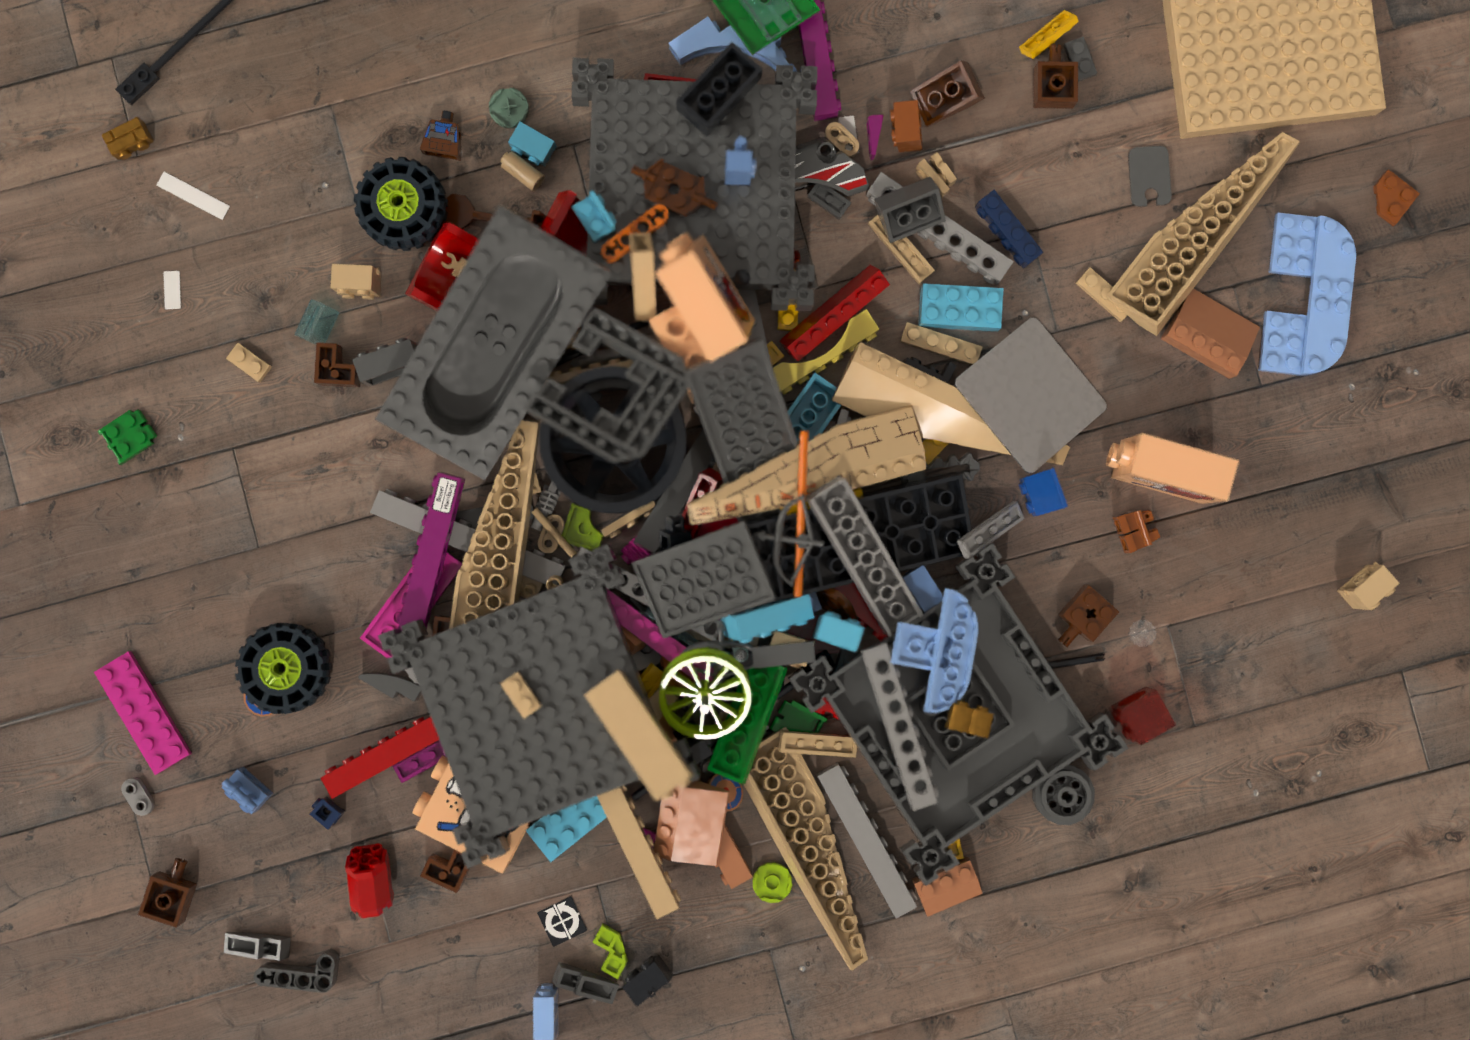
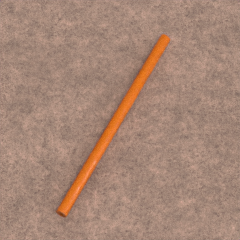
M800 431L798 497L805 495L806 503L809 431ZM801 500L797 502L796 538L800 534H805V515ZM797 543L795 571L804 556V548H799ZM803 565L795 578V597H802Z

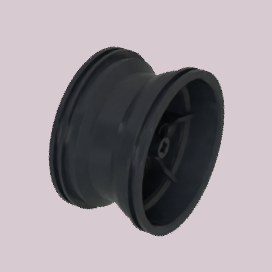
M598 367L582 372L562 385L567 388V392L558 405L571 412L579 404L587 422L592 424L603 408L590 395L604 390L628 391V393L613 414L620 419L641 386L626 378L625 374L629 369L627 367ZM677 405L664 424L665 429L660 430L649 447L667 443L663 463L650 481L638 457L632 458L628 464H622L620 461L613 463L569 436L561 438V431L542 420L539 430L540 455L551 481L571 501L598 512H630L658 499L675 480L685 455V424ZM562 452L594 455L585 486L572 475L564 461ZM615 466L638 488L628 493L614 495L597 492Z

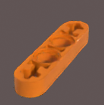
M661 204L653 206L607 241L601 248L603 260L608 263H614L628 253L630 245H624L621 242V238L624 235L642 233L637 229L640 223L644 222L649 225V230L643 233L650 232V235L666 224L669 219L668 209ZM656 212H664L663 219L660 217L654 220L655 225L653 226L651 220L656 217ZM617 241L619 247L614 251V256H606L607 249L613 250L616 248L615 242Z

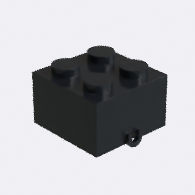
M660 955L655 958L650 956L640 966L641 969L639 971L635 968L624 979L626 982L622 988L636 1007L649 997H654L656 992L665 986L673 976V973Z

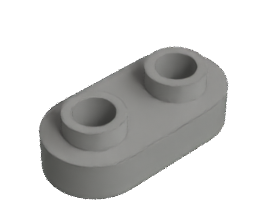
M130 778L124 781L121 791L133 812L139 816L151 813L155 807V802L142 780ZM130 785L134 788L133 792L129 790ZM140 802L144 804V809L140 808Z

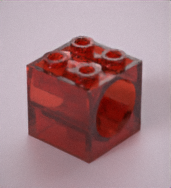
M1145 686L1111 705L1113 712H1111L1117 723H1121L1124 728L1121 730L1127 740L1130 739L1132 743L1143 745L1176 726L1157 690Z

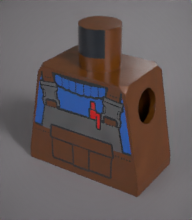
M443 110L441 120L431 119L429 121L420 146V150L424 155L461 161V128L458 124L452 123L453 112Z

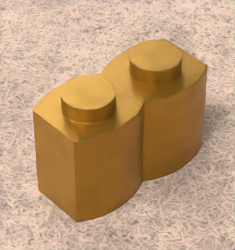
M957 701L956 704L950 706L946 728L988 738L994 715L988 713L989 708L977 706L976 709L968 708L969 703Z

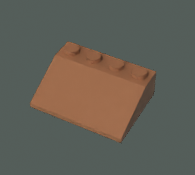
M1193 288L1176 311L1161 339L1230 379L1236 377L1244 365L1260 327Z
M697 780L692 781L682 789L678 786L673 790V796L666 801L661 800L654 852L655 854L659 853L661 858L669 861L717 866L730 791Z

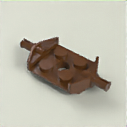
M663 158L648 169L644 170L634 165L631 170L632 174L641 177L642 181H644L646 199L664 205L666 208L686 217L693 214L699 207H703V205L715 210L718 202L705 196L703 176L699 178L665 163ZM676 185L680 188V192L673 195L668 191L669 187Z

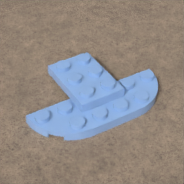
M945 589L938 629L902 622L897 623L891 663L931 670L924 712L929 713L945 711L963 697L970 682L978 637L976 613L972 611L968 600L963 595L951 589Z

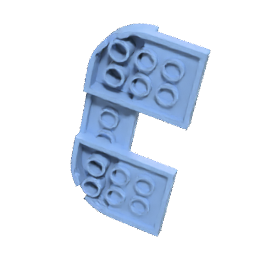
M1287 213L1275 214L1269 273L1309 277L1311 282L1307 315L1266 311L1264 313L1258 371L1300 376L1311 375L1328 369L1343 354L1348 338L1356 248L1350 233L1338 221L1322 215L1313 217Z

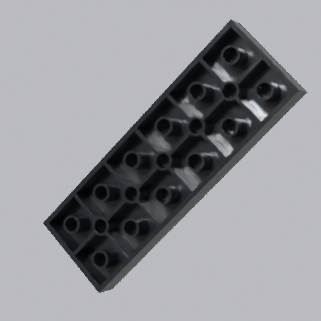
M952 472L862 493L863 496L856 497L898 571L963 556L957 540L969 533L972 528L962 474ZM811 508L807 509L813 539L823 541L824 546L813 545L804 561L802 595L854 583ZM793 512L785 516L782 535L796 538L797 512ZM780 513L746 520L777 596L776 599L760 605L795 597L794 585L790 586L784 581L774 566L772 552L774 540L764 539L762 541L754 535L765 531V534L774 535ZM805 519V535H809ZM733 524L725 525V526H722V527L725 528V527L731 526V525H733ZM782 541L779 554L780 566L783 574L791 580L795 573L796 543Z

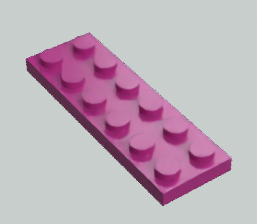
M448 552L446 553L433 607L462 566V562ZM414 565L360 637L361 640L386 658L392 657L391 651L383 650L378 635L398 629L397 618L399 613L403 611L404 604H402V598L404 593L408 591L407 579L409 574L413 572Z
M131 651L126 652L94 672L154 775L161 773L192 754Z

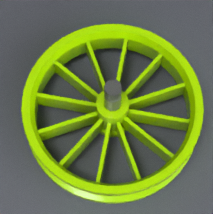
M697 648L686 651L674 658L662 674L659 690V704L662 714L675 730L686 736L698 739H712L726 735L737 728L748 713L751 703L749 677L741 663L724 651L713 648ZM707 661L705 680H700L692 664L693 662ZM710 661L723 664L724 666L714 679L709 681ZM688 665L697 684L677 671ZM729 668L738 676L716 685ZM671 677H674L689 688L668 687L667 685ZM742 683L744 693L722 691ZM666 694L688 697L668 704ZM720 699L739 700L742 703L738 710ZM693 703L682 718L673 712L675 709ZM712 703L732 716L721 722ZM700 705V725L686 722ZM710 708L717 724L703 725L704 713H707Z

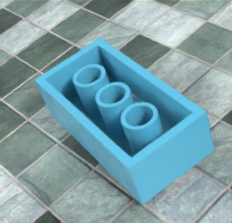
M923 283L920 288L918 326L998 332L1002 325L1004 288Z
M816 373L813 374L787 411L798 445L800 444V431H809L808 442L813 440L814 436L823 433L841 407L840 404L831 401L837 387Z
M805 594L802 597H793L752 607L720 619L726 628L724 637L746 643L752 641L755 636H769L771 631L788 630L790 625L796 624V626L807 624V620L813 619L814 614L810 596Z
M826 612L823 615H819L812 638L856 652L864 628L860 627V622L852 619H844L842 621L840 620V615Z
M597 796L537 819L526 829V832L547 859L552 862L607 818Z

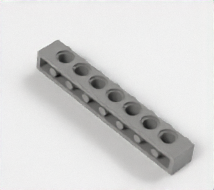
M881 172L868 190L866 197H868V201L876 206L875 198L898 190L903 186ZM946 215L945 222L935 225L943 229V234H936L933 230L935 226L917 232L923 239L933 241L934 246L942 251L945 249L951 253L950 256L954 260L967 264V268L970 271L982 274L984 276L983 279L990 284L995 283L997 285L1014 262ZM956 237L959 240V245H952L950 238ZM968 248L974 249L976 256H968L966 250ZM983 260H990L992 268H986L983 265Z
M887 643L860 650L910 808L915 811L936 804V797L939 794L935 784L932 785L929 778L932 777V772L929 765H925L923 757H926L923 746L919 745L917 737H920L917 726H913L911 721L913 717L910 705L906 706L904 698L907 697L904 686H900L898 678L901 677L899 669L891 663L893 650L891 646H887ZM881 660H884L887 664L883 672L877 670V663ZM891 680L893 688L886 692L883 689V684L885 681ZM893 700L899 702V708L896 711H891L889 708V704ZM899 720H904L906 724L902 731L896 729V723ZM910 740L912 743L911 748L904 751L902 748L903 742ZM911 760H917L918 767L915 770H909L908 765ZM918 780L924 781V787L921 790L915 789V783Z

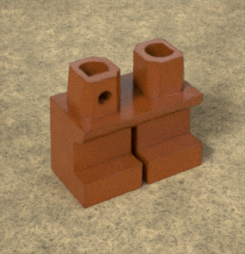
M1138 510L1113 517L1118 535L1125 534L1119 536L1125 553H1132L1143 547L1150 546L1153 541L1160 538L1157 528L1147 530L1145 523L1154 520L1151 510Z

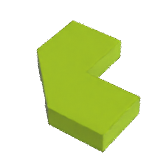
M602 923L592 943L609 951L601 971L619 979L628 962L620 932Z

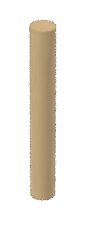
M538 508L531 512L570 558L577 553Z

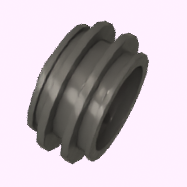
M1068 764L1032 789V799L1036 809L1047 820L1058 825H1072L1082 821L1090 813L1095 802V789L1091 779L1081 769ZM1064 776V782L1059 783L1058 777ZM1074 781L1078 782L1077 788L1072 787ZM1049 786L1053 787V791L1051 793H1047V789ZM1065 791L1069 793L1067 799L1062 798V794ZM1050 801L1056 802V806L1054 808L1049 807ZM1064 807H1070L1069 810L1063 811Z

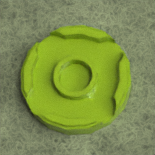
M766 862L759 866L752 879L756 895L762 901L768 903L782 901L789 895L792 888V876L789 870L777 862Z

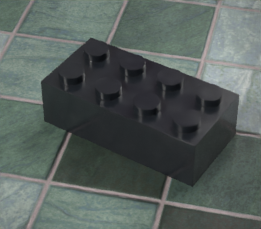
M731 42L676 100V110L707 137L760 81L763 68Z

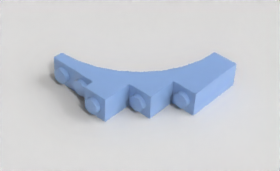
M706 17L669 42V50L680 65L696 57L723 52L731 42L748 56L769 65L775 71L777 65H789L785 59L787 56L781 47L778 48L781 45V37L752 56L731 26L719 32L718 24L715 20L711 21L709 17ZM791 63L790 66H793V72H797L795 66Z

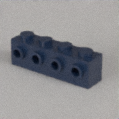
M995 190L978 201L975 206L976 212L988 223L989 229L999 237L1003 247L1010 251L1013 259L1019 266H1022L1023 269L1044 253Z

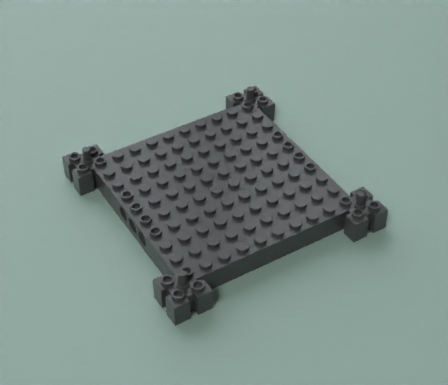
M573 58L572 104L573 106L589 107V101H592L589 192L594 191L596 196L598 194L601 195L606 204L603 207L607 213L611 212L616 220L615 231L596 243L592 241L589 234L587 237V257L612 272L592 305H607V285L632 286L630 251L616 262L608 263L602 258L601 248L607 241L653 206L659 205L645 198L644 181H642L641 177L632 174L631 170L634 165L644 170L648 169L663 158L665 163L699 178L703 176L705 196L718 202L715 210L703 205V207H699L693 214L687 217L668 209L669 219L666 224L650 235L654 256L655 287H664L656 275V272L664 262L660 253L667 249L666 245L688 232L692 241L701 235L705 236L729 278L734 277L735 273L740 269H745L749 272L750 282L747 285L737 284L735 285L736 289L772 290L771 310L787 311L789 305H795V311H812L814 306V289H808V287H812L814 282V265H797V269L794 271L796 108H799L798 114H815L817 107V90H815L817 66H801L800 72H793V66L777 65L775 85L756 84L706 137L676 110V100L693 82L614 79V59L597 58V64H590L589 58ZM742 136L747 141L746 151H752V158H756L755 177L751 178L750 185H725L726 152L734 151L736 139ZM672 185L668 191L675 195L680 192V188ZM656 212V217L651 220L653 226L655 225L654 220L660 217L663 219L664 212ZM643 222L637 226V229L642 233L647 232L649 225ZM624 235L621 238V242L624 245H629V235ZM617 241L615 242L616 248L613 250L608 248L606 256H614V251L619 247Z
M993 543L976 553L978 557L976 560L971 557L955 566L963 580L971 579L955 591L968 600V604L972 611L976 613L978 621V637L970 682L963 697L957 701L969 703L968 708L976 709L977 706L989 708L988 713L994 715L988 738L946 728L949 709L937 713L924 712L931 670L893 664L899 669L901 677L898 678L900 686H904L907 697L904 699L906 706L910 705L913 713L911 718L913 726L916 725L920 737H917L919 745H922L925 750L926 757H923L925 765H929L932 772V777H929L931 784H935L939 794L936 797V804L915 811L910 808L861 653L829 675L828 672L833 669L825 657L820 655L815 659V662L808 663L811 668L805 673L803 669H799L787 677L797 692L801 690L805 692L806 695L801 697L811 713L825 705L823 701L825 697L919 840L917 843L914 839H911L901 846L900 850L911 865L917 863L913 870L925 886L939 878L936 873L939 869L942 868L945 872H948L959 864L954 853L947 846L1075 759L1081 757L1088 769L1096 771L1108 763L1105 756L1116 757L1128 749L1119 734L1110 732L1115 727L1106 714L1099 712L1087 721L1085 720L1012 610L998 586L1005 585L1014 579L1015 576L1007 564L1000 565L997 560L1002 556ZM943 600L926 612H922V617H917L908 624L938 629ZM896 631L892 633L891 637L886 636L872 646L887 643V646H891L893 650ZM881 660L877 663V670L883 672L887 664L884 660ZM887 680L883 684V689L886 692L890 691L893 688V683L891 680ZM897 700L890 702V710L896 711L899 708ZM899 720L896 723L898 731H902L905 728V721ZM905 740L902 744L904 751L909 750L912 746L910 740ZM917 760L909 762V770H915L918 767ZM918 780L915 783V789H923L924 781Z
M611 544L592 550L594 557L590 558L589 554H582L569 559L574 574H581L582 577L437 635L423 639L424 636L428 635L423 619L401 626L403 632L399 628L378 635L383 650L391 651L392 657L387 658L392 674L409 668L413 669L469 815L470 821L452 829L457 844L464 843L466 850L461 855L467 869L483 863L488 858L487 854L491 860L506 854L510 850L505 834L500 836L498 834L641 779L585 697L587 692L616 671L621 670L657 720L607 592V589L626 583L620 567L613 568L611 563L617 560ZM517 672H520L542 705V707L526 718L521 716L500 685ZM684 737L672 742L694 774V776L689 778L691 782L699 779L701 774L696 761L689 762L687 758L692 753L687 738Z

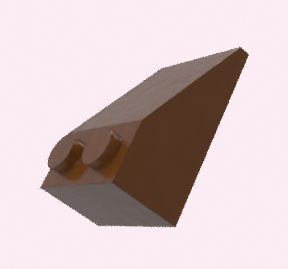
M959 61L910 90L913 99L918 100L920 114L926 127L959 113L985 99L969 63L965 61Z

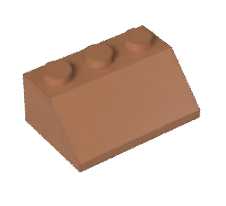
M967 856L959 859V864L948 872H945L942 868L936 872L939 878L927 886L921 882L918 876L911 879L927 917L983 894L971 861Z

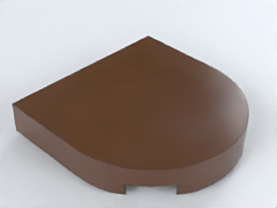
M830 588L816 593L822 609L840 615L842 619L857 620V615L851 602L836 589Z

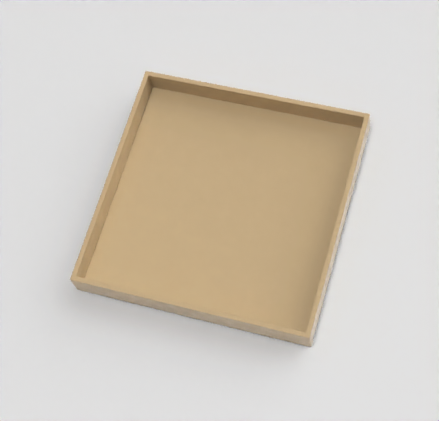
M1162 0L1181 139L1372 116L1386 109L1372 0Z

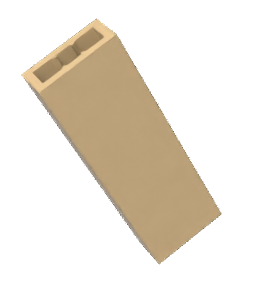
M616 671L585 694V697L656 801L660 799L666 801L674 795L673 790L678 786L682 789L691 783L689 778L694 776V774L623 671Z

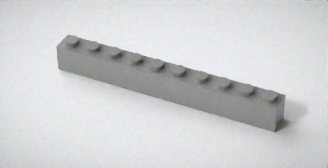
M386 489L385 492L379 490L370 513L422 534L424 529L422 520L424 515H427L429 507L426 504H423L422 507L415 504L416 500L406 496L404 499L396 497L398 493ZM460 519L459 522L455 521L449 545L467 552L476 529L470 527L471 523ZM536 549L533 552L526 550L523 568L524 576L546 584L549 577L553 575L563 578L567 568L566 565H563V560L552 557V560L544 557L545 553ZM557 580L552 581L554 585H559Z

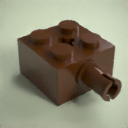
M1056 44L1050 45L1049 61H1038L1033 69V108L1073 109L1078 102V62H1061L1062 45L1060 44L1057 47Z
M1083 585L1058 614L1069 625L1068 629L1058 638V641L1068 648L1079 634L1087 641L1094 642L1119 611L1090 585ZM1086 610H1091V612H1090V613H1091V616H1090V617H1086V616H1087Z
M175 858L170 874L159 871L150 876L138 912L139 916L173 927H178L185 922L197 887V883L182 878L188 863L187 860L184 859L182 862V858Z

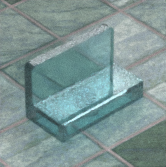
M311 299L294 335L315 345L316 343H325L339 312Z

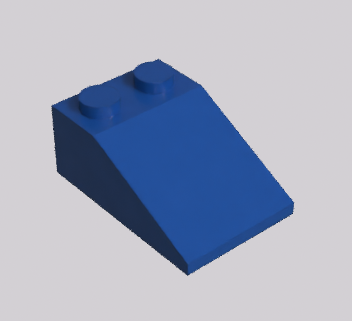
M1054 468L1020 479L1019 489L1022 495L1026 496L1027 502L1025 505L1028 513H1032L1033 517L1068 507Z

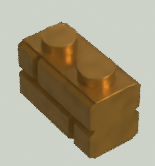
M135 117L101 135L111 155L118 160L128 159L132 156L131 153L137 150H146L149 148V144L154 142L146 124L139 117Z

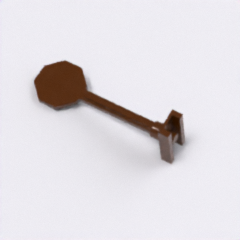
M451 194L446 198L448 200V207H446L447 219L446 221L443 220L442 223L450 222L463 230L473 220L490 222L494 214L475 211L474 206L466 195ZM532 210V216L527 217L526 220L540 228L546 215L541 211Z

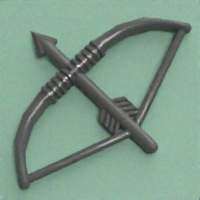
M805 495L791 500L784 506L779 514L774 535L765 534V531L754 534L762 541L764 539L774 540L772 550L774 566L779 576L790 586L794 585L793 582L812 546H824L823 541L813 539L804 499ZM801 500L809 535L800 534L798 538L783 536V522L786 513L794 503ZM782 541L797 543L799 548L807 549L791 580L783 574L780 566L779 554Z
M721 620L717 628L719 640L694 643L685 648L682 653L704 647L718 648L721 651L727 647H739L752 652L751 647L753 646L748 643H741L740 641L724 640L726 628ZM720 663L713 665V673L709 672V676L715 677L716 673L724 665ZM753 664L745 666L744 669L752 668ZM694 667L696 671L706 674L705 670ZM726 671L722 678L717 682V685L722 683L723 678L731 676L735 673L733 671L727 673Z

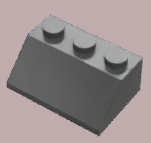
M931 177L874 199L878 216L890 243L946 221L939 187Z

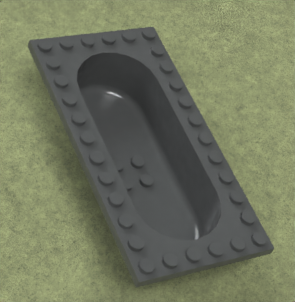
M500 204L379 413L375 416V420L485 480L527 412L524 410L525 406L535 392L539 393L612 272Z

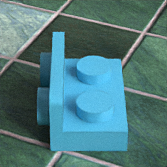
M591 191L589 192V197L573 205L572 209L592 241L596 243L615 231L616 220L611 212L607 213L603 207L606 204L601 195L598 194L596 196L595 192Z

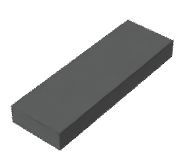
M813 641L751 647L753 668L815 662Z

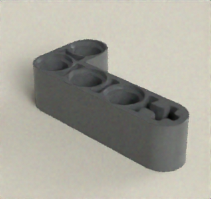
M328 949L317 959L316 968L265 963L255 971L254 981L260 986L324 993L329 991L337 982L340 957L336 950ZM324 957H329L332 960V964H327L324 961ZM283 972L289 975V980L283 978ZM302 975H307L309 982H305L302 979ZM322 977L328 978L330 984H324Z

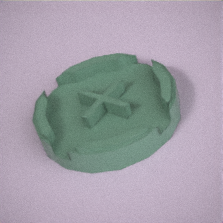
M503 88L493 94L489 102V111L497 125L503 128H515L519 122L523 123L529 114V105L521 91L515 88Z

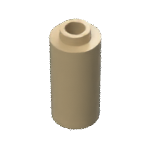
M513 151L510 153L506 152L500 160L502 163L501 168L533 192L539 188L545 178V175Z

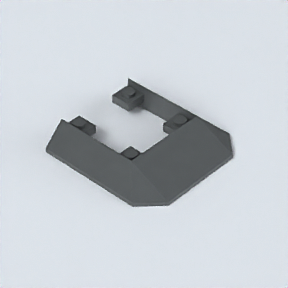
M594 307L583 323L584 328L572 345L577 350L591 357L600 343H603L634 361L625 376L640 385L641 388L619 419L601 409L592 424L558 405L566 394L567 388L550 378L545 382L539 393H534L524 410L615 463L644 456L688 390L689 385L683 373L685 365L681 356Z

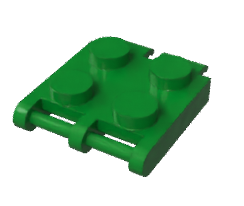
M139 409L134 412L132 410L127 411L98 430L99 435H102L108 443V449L112 450L117 457L119 465L126 463L153 445L154 442L152 440L157 437L150 425L147 424L143 427L148 421Z
M784 700L778 711L784 717L781 719L776 716L770 729L776 732L787 727L788 731L819 733L823 723L827 722L828 719L817 712L811 713L807 707L794 700L791 703ZM820 719L821 721L819 722V724H818V726H817V728H816V730H815V732H814L813 729H814V727L816 726L818 720Z

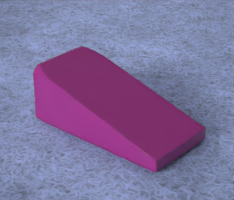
M870 115L866 122L870 160H874L884 115Z

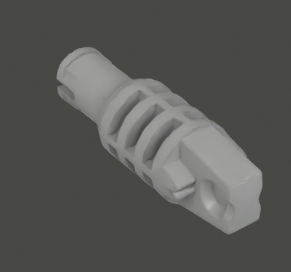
M552 481L549 486L544 485L535 507L546 518L553 513L561 493ZM534 517L531 528L542 531V524Z

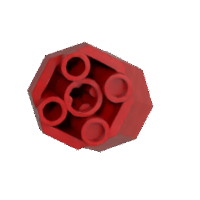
M380 843L356 846L350 850L351 854L347 856L345 863L351 910L355 914L357 912L361 918L380 916L383 913L382 909L386 906L389 909L393 905L394 898L388 852Z

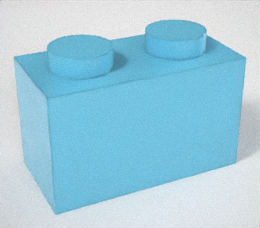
M519 122L508 141L512 148L511 151L519 156L523 154L529 157L528 160L536 166H539V164L546 166L557 147L554 140L522 122Z

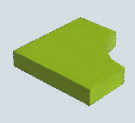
M572 503L562 536L569 544L580 548L583 547L589 551L601 547L604 535L594 527L591 520V510Z

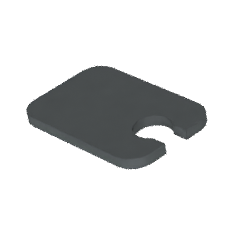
M1147 146L1131 149L1128 153L1131 201L1136 207L1147 206V199L1145 198V191L1147 189H1154L1157 192L1156 206L1168 204L1172 195L1169 153L1166 147Z

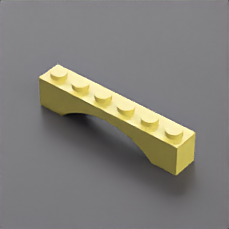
M868 310L862 311L849 320L842 338L826 354L803 363L781 362L773 367L782 395L792 391L793 388L791 386L799 383L801 385L808 381L810 374L814 372L819 374L827 368L825 365L832 361L834 364L844 358L842 354L848 350L852 353L855 346L860 342L866 340L868 343L876 338L879 328Z

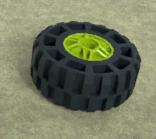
M392 157L386 158L384 163L380 164L378 161L373 164L374 168L372 170H366L363 174L364 179L362 182L358 181L356 186L358 194H354V202L356 203L354 211L355 215L359 218V224L367 234L380 245L387 246L389 249L396 251L397 249L410 251L412 247L418 249L423 247V243L427 240L429 243L434 240L433 235L438 232L443 220L446 221L447 219L446 207H448L445 189L436 175L426 165H422L415 159L408 160L406 157H398V160H394Z
M274 623L256 630L254 635H250L246 639L247 643L245 646H241L239 649L240 658L236 659L235 667H238V673L235 674L236 681H240L241 686L239 689L242 694H246V700L250 704L257 705L258 709L269 711L272 714L298 712L313 705L317 698L324 694L326 684H329L331 679L329 676V672L332 670V663L329 662V656L331 655L329 649L325 648V642L322 638H318L313 630L292 623Z

